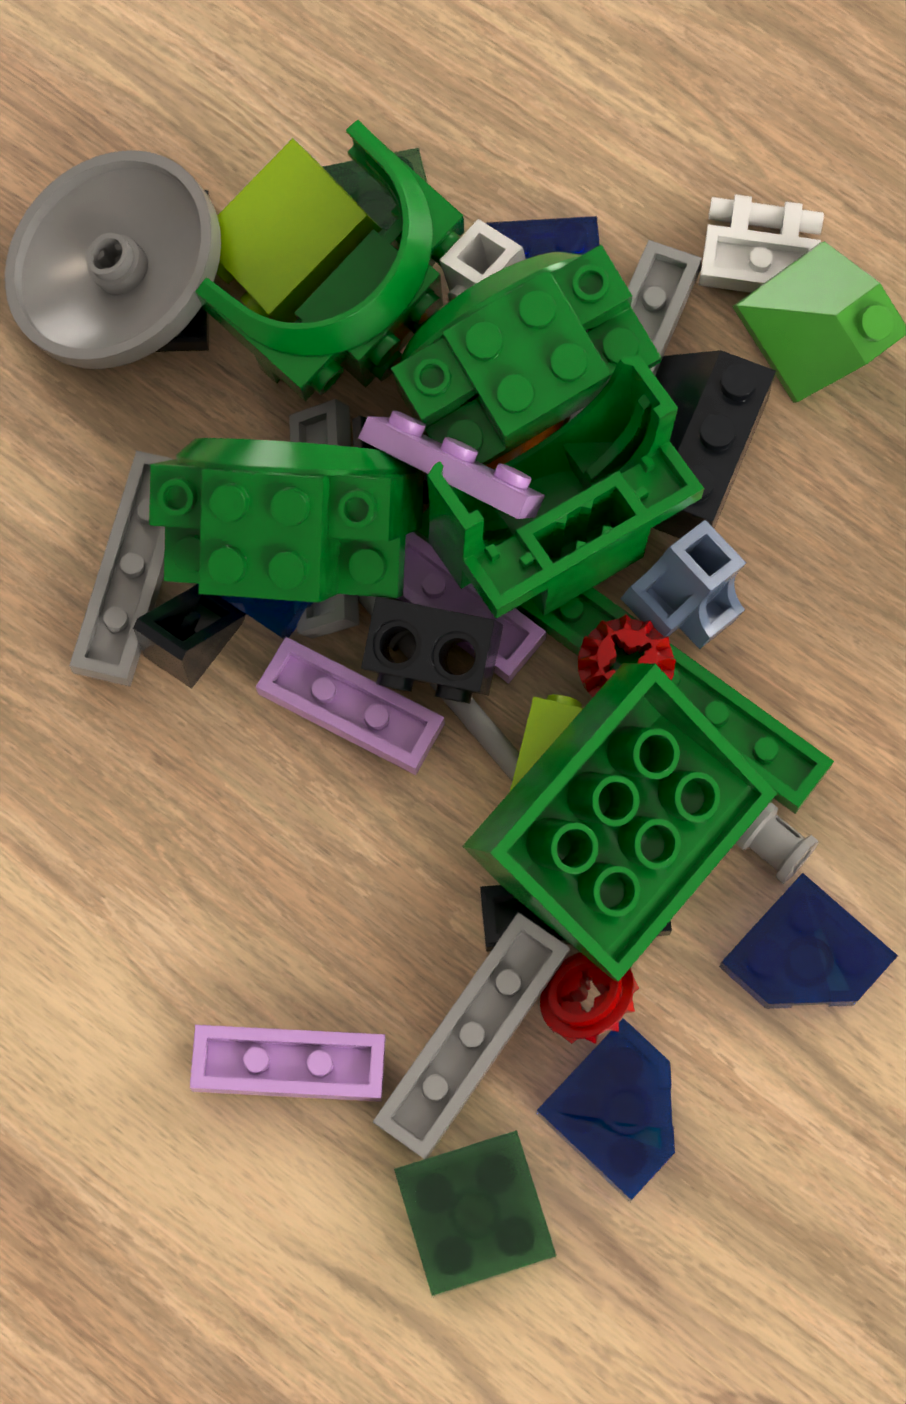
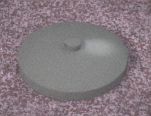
M136 150L111 152L93 157L72 167L49 184L30 205L22 217L9 246L5 266V290L10 311L17 325L33 343L49 356L74 367L86 369L114 368L135 362L154 353L176 337L197 314L202 305L195 291L207 277L214 282L221 253V230L215 208L203 188L182 166L158 154Z

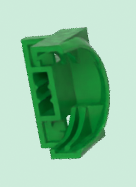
M359 120L346 129V133L353 141V146L348 151V156L371 175L393 199L396 206L391 210V215L397 220L386 231L383 228L379 233L373 229L294 312L296 317L294 323L269 319L255 313L207 277L195 291L203 309L255 355L260 369L275 383L282 380L305 402L315 391L320 395L326 393L338 381L344 369L365 388L375 377L383 381L392 374L391 368L401 361L403 354L400 351L426 321L443 306L441 275L432 266L435 263L441 266L440 259L464 233L463 214L374 136Z
M600 244L583 255L568 252H551L537 255L510 265L476 283L447 303L426 321L407 344L400 363L393 366L391 370L398 392L412 416L426 425L423 432L424 435L440 443H443L445 437L461 441L479 452L475 459L476 461L487 465L586 407L606 386L621 358L640 355L650 369L661 363L662 357L631 307L633 295L604 247ZM594 328L589 332L585 331L587 329ZM473 395L476 396L475 399H473L472 401H470V402H468L467 404L463 405V404H464L468 399H470Z
M640 355L621 358L606 386L580 413L549 437L505 463V465L530 476L532 480L529 487L545 495L535 518L516 519L449 485L443 477L444 466L439 461L434 464L427 475L430 504L428 542L459 587L462 589L471 583L495 619L529 599L533 600L542 615L545 616L642 559L651 528L702 499L704 487L670 442L678 411L677 405Z
M194 439L176 454V459L150 464L149 526L165 527L164 581L199 584V594L315 603L322 602L337 594L399 598L403 596L406 535L422 529L424 472L382 450L256 439Z

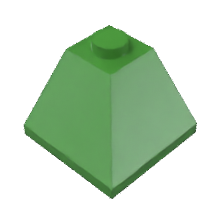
M825 241L817 244L732 306L771 369L776 370L775 375L793 403L805 399L865 366L906 335V324L880 282Z

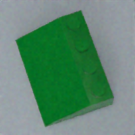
M623 663L462 847L510 894L610 978L619 982L778 793L656 664Z

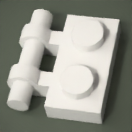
M735 194L734 200L712 197L708 219L730 222V227L708 224L699 285L752 293L821 242V240L799 237V232L820 235L824 212L803 210L801 203L785 201L784 207L752 203V197ZM748 225L780 229V234L748 230Z

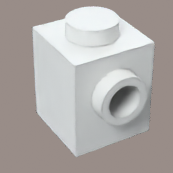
M478 219L440 259L449 288V301L488 276L525 260L523 247Z

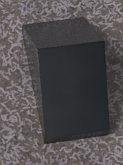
M199 584L137 618L133 629L144 657L192 689L242 625L246 614L218 595L199 594Z

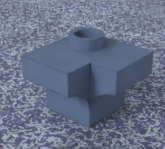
M704 520L669 546L660 559L641 578L632 584L620 599L641 621L651 620L655 629L663 636H670L680 628L701 649L735 622L744 612L745 608L737 598L734 583L736 575L746 562Z

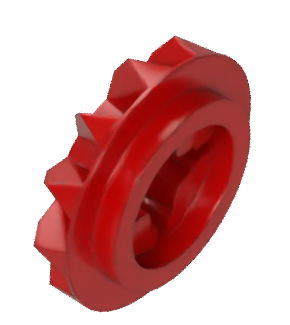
M627 614L619 619L608 622L601 620L598 626L583 639L578 655V673L584 688L592 697L596 695L616 672L615 669L609 671L610 666L616 662L615 643L619 649L623 648L628 655L644 652V655L639 658L637 663L656 664L671 681L673 679L676 659L670 646L669 637L659 633L651 620L643 622L631 619Z
M578 952L563 961L541 993L540 1010L544 1021L552 1032L561 1035L569 1043L573 1044L577 1039H586L596 1044L599 1034L608 1029L619 1032V1020L625 1013L635 1012L632 998L634 993L640 988L631 968L618 982L610 978L581 952ZM590 981H592L601 995L594 998V1007L591 1008V1011L587 1012L580 1002L587 999L588 990L591 989Z

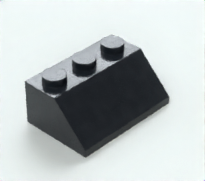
M722 350L663 356L655 377L678 407L670 442L702 484L704 492L702 499L652 527L653 529L679 539L704 520L715 529L768 402L776 370Z

